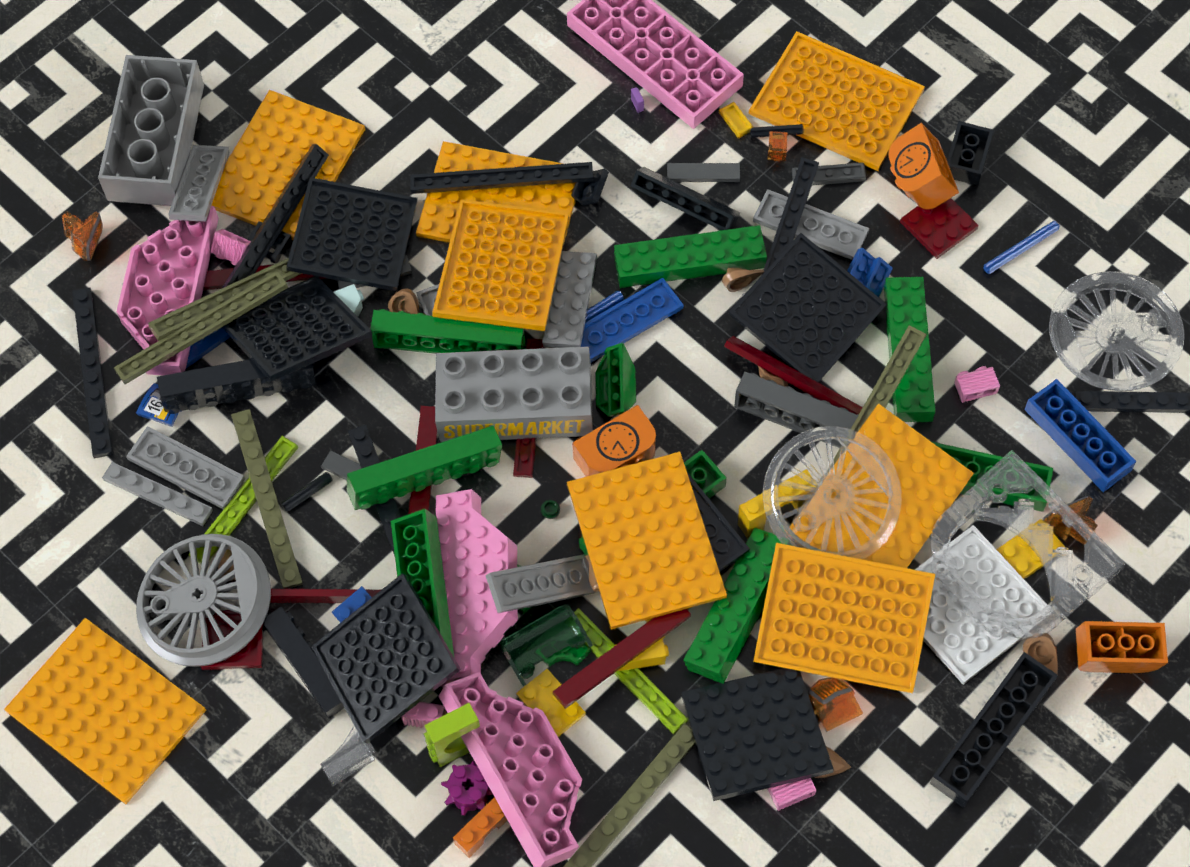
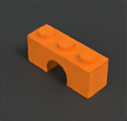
M495 797L453 837L454 844L468 858L484 844V839L496 827L498 829L501 828L508 821Z

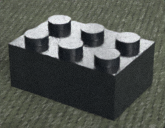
M958 121L947 158V163L954 180L979 185L994 129Z

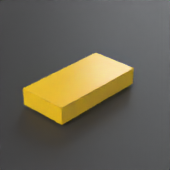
M735 102L719 109V114L738 139L750 133L753 125Z

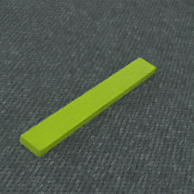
M281 436L265 457L271 481H273L298 449L297 444L284 436ZM250 477L205 534L229 536L257 501ZM205 547L196 548L197 561L201 565ZM211 547L209 561L215 555V553L218 551L220 547Z
M579 608L564 620V624L598 658L615 646ZM638 668L616 671L614 673L673 734L684 723L689 722L688 718Z

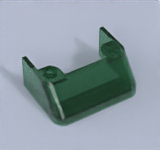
M566 604L508 636L500 642L499 646L522 686H525L524 679H528L534 674L536 664L567 646L578 649L586 643L589 647H592L593 644L575 613ZM538 649L541 650L540 652L544 655L545 659L536 652Z

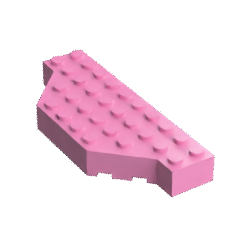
M211 206L206 221L173 220L169 223L168 227L162 231L159 229L147 237V241L131 248L116 312L121 323L143 349L158 342L148 326L149 322L201 299L211 256L210 250L219 219L214 206ZM190 346L147 371L146 374L163 376L185 372Z
M472 489L436 495V517L454 658L461 669L441 685L443 688L445 684L478 672L481 673V663L485 660V655L492 647L495 648L504 637L505 631L518 620V609L503 613L497 612L485 576L491 572L517 568V545L481 516V497Z
M480 672L445 684L439 694V698L447 713L470 703L479 720L480 727L462 735L461 738L533 867H550L571 858L579 848L569 830L582 778L543 710L536 707L532 709L524 706L521 701L497 695L496 691L489 689Z

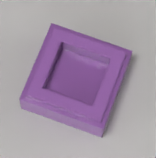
M637 87L631 89V100L637 112L644 111V99Z

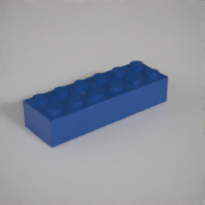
M1055 379L1028 399L1025 411L1102 492H1105L1132 471L1136 460L1058 379Z

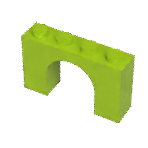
M470 703L424 725L426 732L423 735L433 763L438 762L439 766L442 767L469 753L461 736L480 727L479 720Z

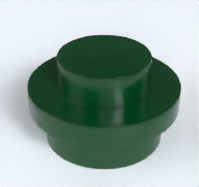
M548 500L542 504L541 514L547 519H554L560 514V506L556 501Z

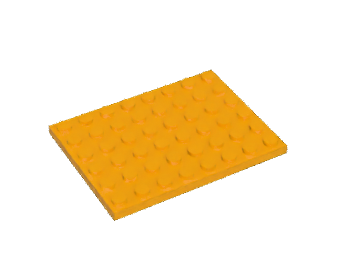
M796 31L750 107L749 114L775 126L802 124L804 133L797 136L879 171L892 143L900 134L921 97L925 86Z
M269 90L229 156L211 206H214L216 211L255 226L259 221L264 222L312 144L319 145L329 154L315 178L336 182L364 133L365 125ZM305 194L282 229L283 232L291 235V240H294Z
M443 141L434 173L563 163ZM576 182L427 193L416 236L450 243L460 199L569 213L568 230L575 204V199L571 194Z
M460 199L432 311L433 317L545 331L569 213Z
M877 404L787 530L816 551L907 568L974 473L882 405Z
M681 452L567 482L611 629L727 598V593Z
M776 543L753 662L913 693L935 574Z
M86 618L83 619L4 708L9 715L125 805L206 711L205 707Z

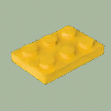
M1040 519L996 550L1025 579L1062 554L1066 547L1044 521Z
M545 669L520 689L516 696L525 706L543 710L556 735L559 737L583 718L586 712L577 702H574L566 709L553 695V691L561 686V684L548 669Z

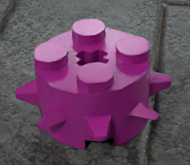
M472 761L470 765H453V772L450 774L448 781L441 782V785L446 787L449 792V796L444 802L445 805L455 804L457 808L461 809L462 815H465L467 811H474L476 808L482 810L489 795H493L476 766L475 761ZM468 785H472L469 790L465 789Z

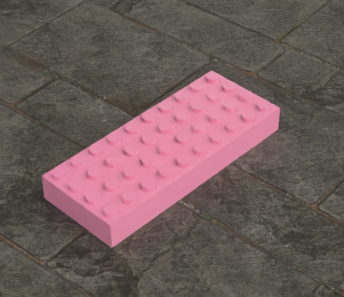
M582 0L567 13L568 27L693 129L743 86L744 74L652 0Z

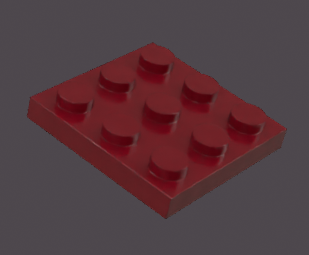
M952 198L932 209H923L917 206L900 219V223L936 259L976 231L979 226Z
M220 610L237 626L242 621L241 614L231 610ZM217 613L213 615L224 637L234 630ZM206 618L209 645L220 641L209 618ZM262 624L253 639L239 652L215 664L201 666V669L262 668L264 625Z

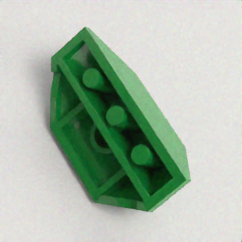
M623 343L606 348L605 355L595 372L596 407L609 417L623 414L636 403L635 366Z

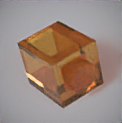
M769 132L768 160L786 161L788 132Z

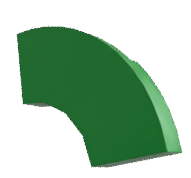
M573 640L552 641L542 645L534 653L549 667L555 662L560 661L572 662L578 666L591 652V649Z

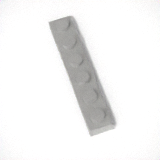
M111 462L102 477L104 481L201 526H204L213 511L212 507L114 462Z

